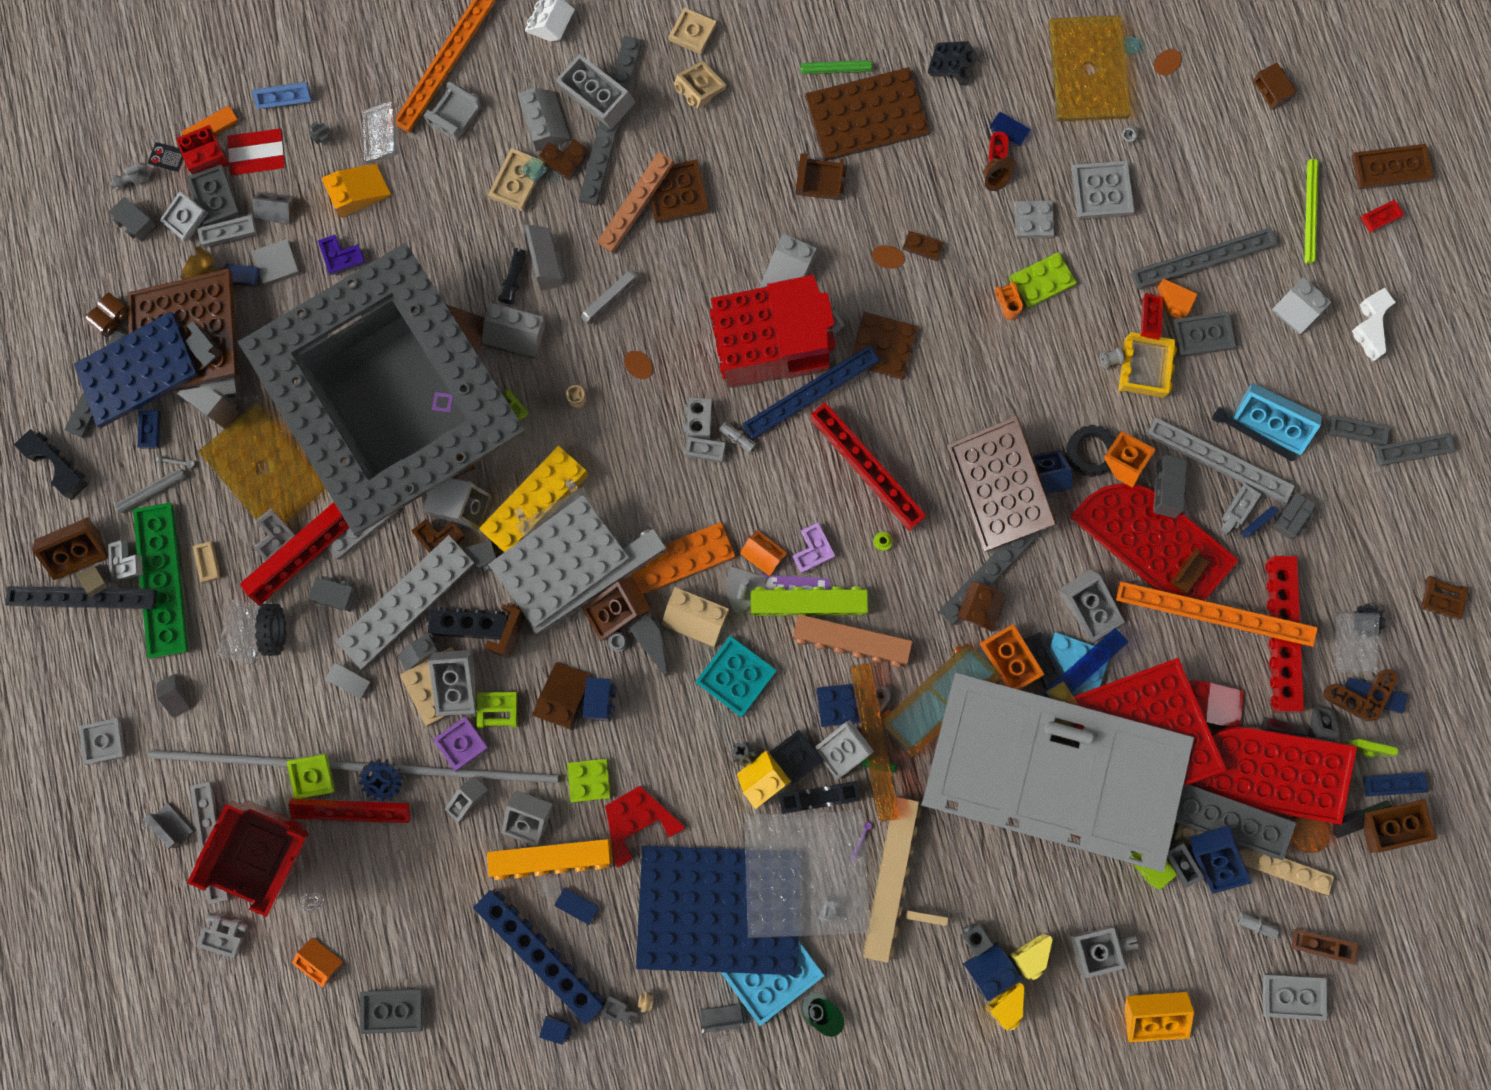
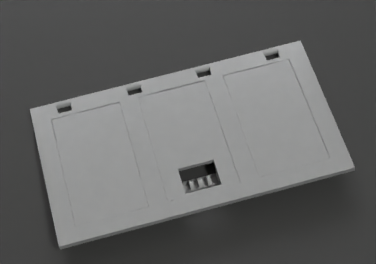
M955 673L921 806L1164 872L1194 737ZM1055 718L1083 725V730L1055 723ZM1051 735L1079 741V749L1050 741ZM947 800L959 803L958 810L945 807ZM1008 817L1018 819L1019 827L1006 824ZM1069 835L1080 836V844L1068 841ZM1131 851L1141 853V861L1129 858Z

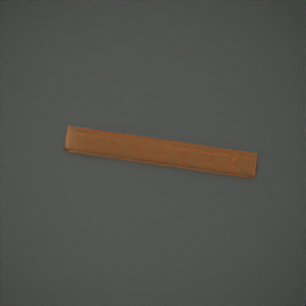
M870 663L852 665L850 671L862 735L874 750L867 757L878 821L880 823L899 820Z

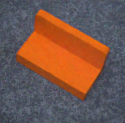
M758 530L749 537L740 552L743 557L769 576L788 553Z
M311 938L297 951L292 964L323 988L343 961L316 939Z

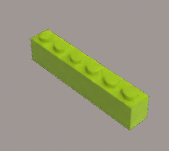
M859 586L851 587V590H843V587H832V590H824V587H812V590H805V587H793V590H785V587H774V590H766L765 587H755L754 590H751V616H798V614L804 616H862L868 613L867 590H862V587Z

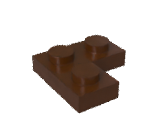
M573 139L563 153L552 143L548 142L537 158L568 180L588 152V149Z
M427 519L411 530L429 553L448 535L457 543L466 537L453 521L440 532H437Z

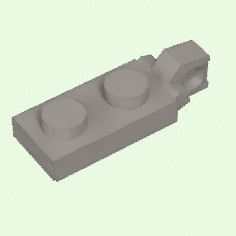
M1246 483L1243 484L1223 514L1222 520L1225 522L1220 531L1227 534L1233 527L1237 529L1243 523L1261 493Z

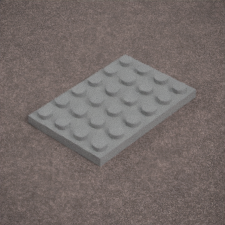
M582 495L488 565L535 628L629 559V556L584 495Z

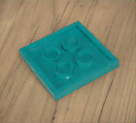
M729 636L695 683L742 718L777 670Z

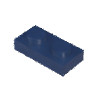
M139 411L137 447L139 449L159 448L160 411Z

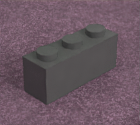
M1164 455L1157 462L1153 513L1176 518L1184 511L1186 507L1184 494L1187 490L1185 478L1188 473L1186 460Z

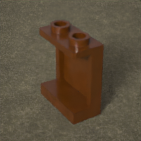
M801 153L795 195L839 200V195L843 194L845 185L841 180L842 177H846L847 166H844V159H841L840 163L808 159V154Z
M508 603V605L502 604L501 606L510 616L499 644L487 640L484 647L491 653L508 659L525 620L524 613L519 606Z

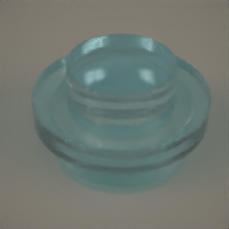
M1126 37L1122 42L1123 52L1128 55L1136 53L1140 48V42L1136 37Z

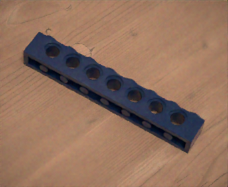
M489 890L473 909L586 1025L605 1005L602 1002L604 1000L603 997L596 991L593 993L588 988L590 984L582 976L580 978L577 977L574 973L576 971L574 967L568 962L565 964L560 959L561 954L554 947L550 949L547 946L546 938L540 933L536 934L532 930L533 925L527 919L522 920L518 916L520 913L518 909L512 904L509 906L504 901L505 896L499 890ZM496 906H500L503 909L501 917H497L494 914ZM510 920L515 921L517 924L514 932L508 929L507 925ZM523 935H528L531 938L529 946L522 944L521 939ZM538 949L543 950L545 953L543 960H538L535 956ZM551 964H556L559 967L557 975L550 973L549 967ZM566 978L573 981V988L570 990L566 989L563 985ZM584 993L587 996L588 1001L586 1004L578 1002V994Z

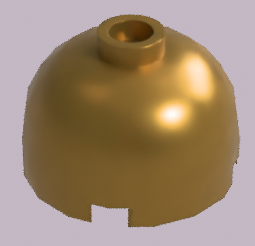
M197 246L194 250L197 254L195 256L190 255L181 272L183 275L180 277L186 279L216 272L214 269L215 260L211 253Z

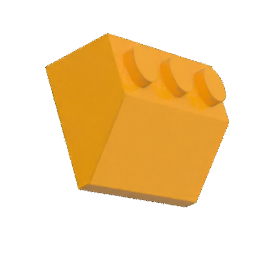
M1174 992L1126 996L1125 1018L1128 1042L1190 1039L1194 1010L1188 993Z

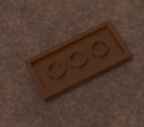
M1426 144L1354 152L1352 154L1359 189L1431 181L1434 178Z

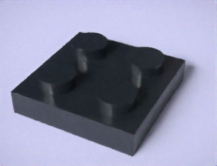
M797 730L769 752L790 779L791 785L823 762L800 730Z

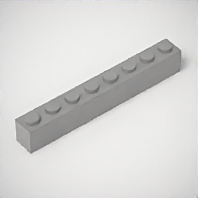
M647 529L640 534V538L634 541L632 539L625 543L623 550L629 556V559L534 628L524 614L534 632L538 635L543 634L591 602L616 582L626 579L668 551L658 533L654 529Z

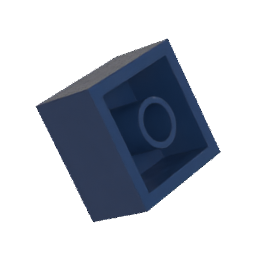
M586 677L583 718L586 720L610 722L611 717H614L615 706L612 704V698H616L617 687L611 679Z

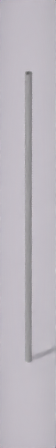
M153 750L148 752V758L286 767V761L289 760L285 758ZM329 761L330 769L363 771V767L368 765V763ZM394 766L395 769H401L399 772L401 774L549 783L559 782V775L466 769H460L455 772L450 768Z

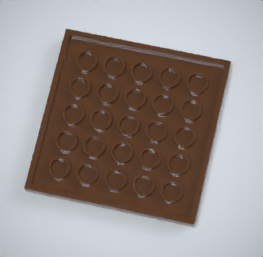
M230 269L127 292L129 334L172 311L176 315L185 340L193 334L187 327L193 321L203 327L223 353L208 367H205L189 348L199 376L176 389L239 376L233 275Z

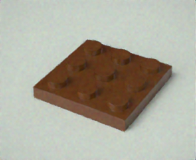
M697 159L674 164L651 197L650 202L655 224L709 213Z
M864 311L851 356L870 345L880 362L869 368L868 371L902 380L918 326Z

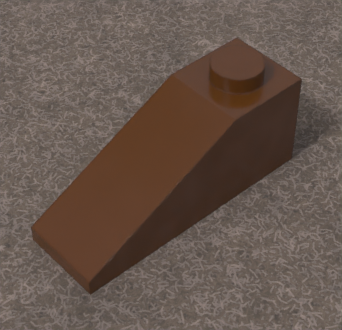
M1295 929L1291 949L1358 966L1361 945Z

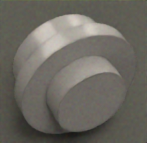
M614 633L608 640L610 649L615 652L625 650L628 644L626 636L622 633Z

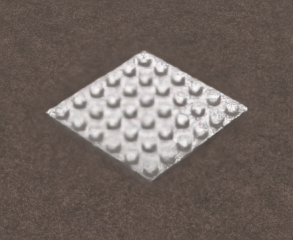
M863 811L744 815L748 938L870 934Z

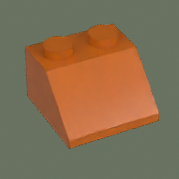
M1121 431L1104 456V459L1115 478L1133 488L1149 464L1156 449Z

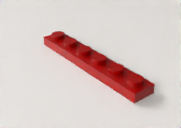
M290 799L289 802L291 819L410 823L411 819L409 803Z

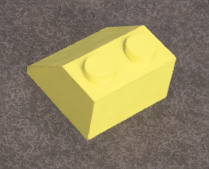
M1041 934L1009 954L1023 977L1035 980L1043 975L1042 971L1047 967L1053 940L1050 935Z

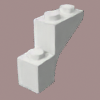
M1386 288L1366 298L1360 304L1363 314L1369 319L1352 330L1355 340L1360 342L1366 355L1372 361L1377 360L1386 352L1383 315L1386 310L1396 303Z

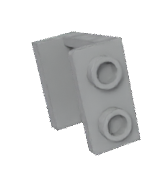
M448 82V90L432 112L426 111L424 117L427 124L458 141L481 109L479 98L474 93H467L460 85Z

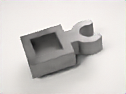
M611 995L608 997L600 1013L601 1016L616 1024L622 1019L628 1027H633L634 1025L628 1021V1017L633 1015L637 1018L639 1014L636 1011H626L625 1009L628 1004Z

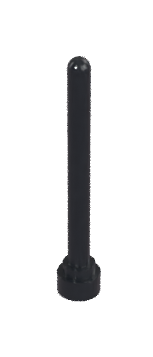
M1218 407L1211 418L1213 421L1228 424L1289 461L1296 459L1293 453L1229 417V414L1226 413L1227 410L1222 407Z

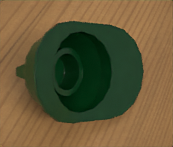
M813 992L805 997L802 1004L804 1021L825 1036L834 1037L839 1035L844 1028L842 1012L821 993Z

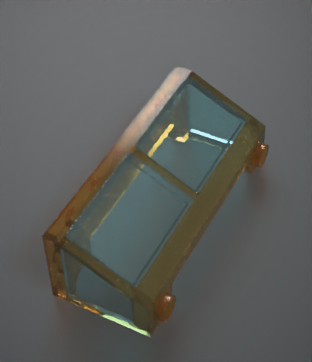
M961 644L952 651L954 655L892 712L888 709L880 716L882 721L879 724L910 758L919 753L940 733L955 673L995 683L1002 677L991 664L968 644H965L963 647Z

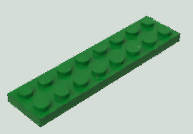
M165 503L133 509L136 548L137 555L142 556L143 575H139L140 588L158 590L156 610L143 609L147 658L155 659L189 653L174 506L172 503Z

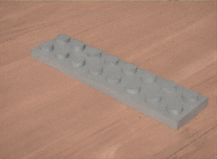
M448 535L336 642L361 670H364L474 566L475 562Z

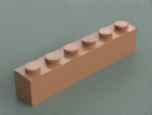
M799 614L792 638L796 640L795 643L807 646V643L814 644L815 648L826 650L827 647L834 649L833 652L838 654L852 653L853 657L864 659L865 656L872 658L871 661L876 663L890 662V666L897 668L907 665L912 645L910 640Z

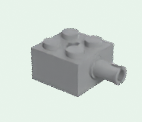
M1110 926L1070 936L1080 974L1084 978L1125 969L1122 952L1139 948L1138 943H1133L1137 942L1135 936L1118 940L1115 928ZM1096 948L1101 949L1098 956L1094 955Z

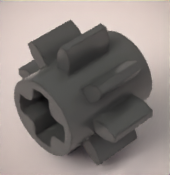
M316 121L310 125L312 131L309 132V135L316 144L321 142L325 145L331 141L328 136L332 133L324 122L319 125Z
M745 740L743 744L736 743L735 749L731 750L735 755L733 760L736 763L739 762L743 767L748 763L753 764L754 757H757L753 752L755 747L752 744L749 745Z

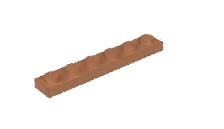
M658 151L598 239V245L614 253L675 164L672 159Z

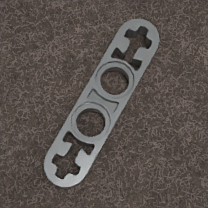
M633 269L626 272L582 313L581 319L587 325L593 323L639 280L640 276Z

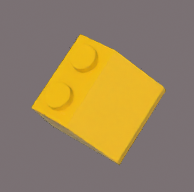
M767 750L752 761L753 764L747 765L737 773L742 791L755 809L791 782Z
M1019 982L985 1006L998 1024L1006 1031L1009 1029L1014 1030L1021 1023L1019 1020L1023 1017L1024 986Z

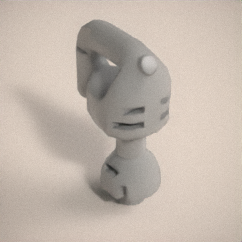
M145 163L132 165L125 168L127 175L123 177L118 175L112 176V181L109 184L112 189L116 188L117 190L123 189L125 184L131 181L136 185L141 184L149 179L152 174L151 168Z

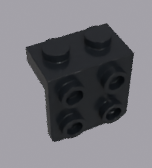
M969 41L939 42L936 44L928 68V74L930 76L954 75L960 85H967L972 75V68L977 59V53Z

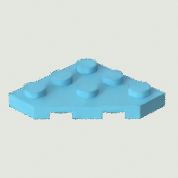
M1055 632L1049 649L1067 683L1066 686L1070 696L1073 697L1100 687L1111 652Z

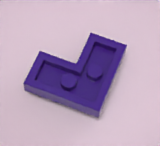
M336 235L318 240L330 276L366 264L359 245L341 250Z

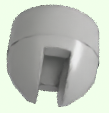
M1133 125L1127 126L1122 132L1124 140L1128 142L1134 141L1138 136V128Z

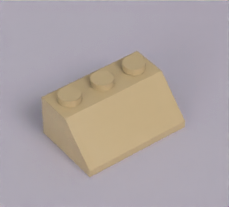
M675 587L667 604L661 626L715 647L729 614V609Z

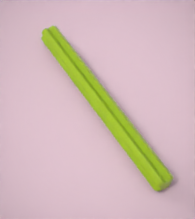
M1310 159L1307 162L1305 263L1313 264L1316 261L1319 161L1317 159Z

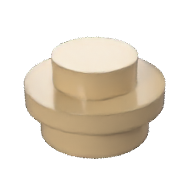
M646 991L643 995H640L638 1000V1007L641 1008L643 1013L646 1011L650 1012L653 1005V995Z

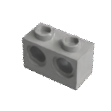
M689 398V404H685V415H688V422H684V433H687V437L710 440L712 399ZM696 407L703 408L701 413H695L693 410ZM695 425H701L703 427L702 430L698 432L694 431L692 428Z

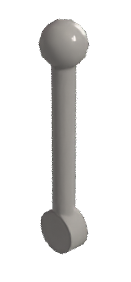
M161 455L156 456V461L159 463L163 461L186 465L191 469L196 465L193 461L185 462L163 458Z

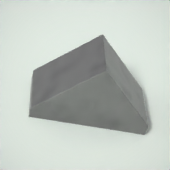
M176 674L157 682V699L171 717L191 709Z

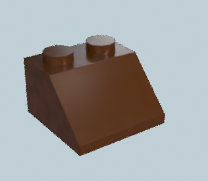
M971 582L957 618L992 632L1006 596L984 584Z

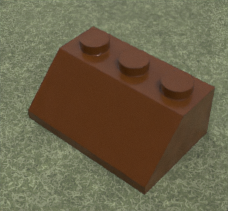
M89 517L35 539L32 550L53 581L108 558L100 533Z
M1425 799L1365 813L1364 836L1369 853H1380L1437 839Z

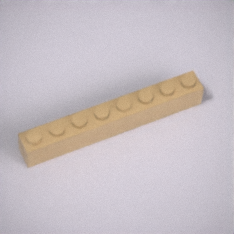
M899 797L893 798L863 952L864 958L888 963L889 958H893L894 947L891 944L892 939H896L898 933V926H895L896 918L901 916L902 906H899L900 898H904L906 886H903L904 878H908L910 866H907L908 858H912L914 846H911V840L916 837L917 826H914L916 818L919 819L921 813L918 801Z

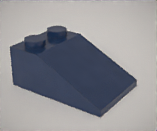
M1230 826L1190 836L1194 856L1212 894L1252 883Z

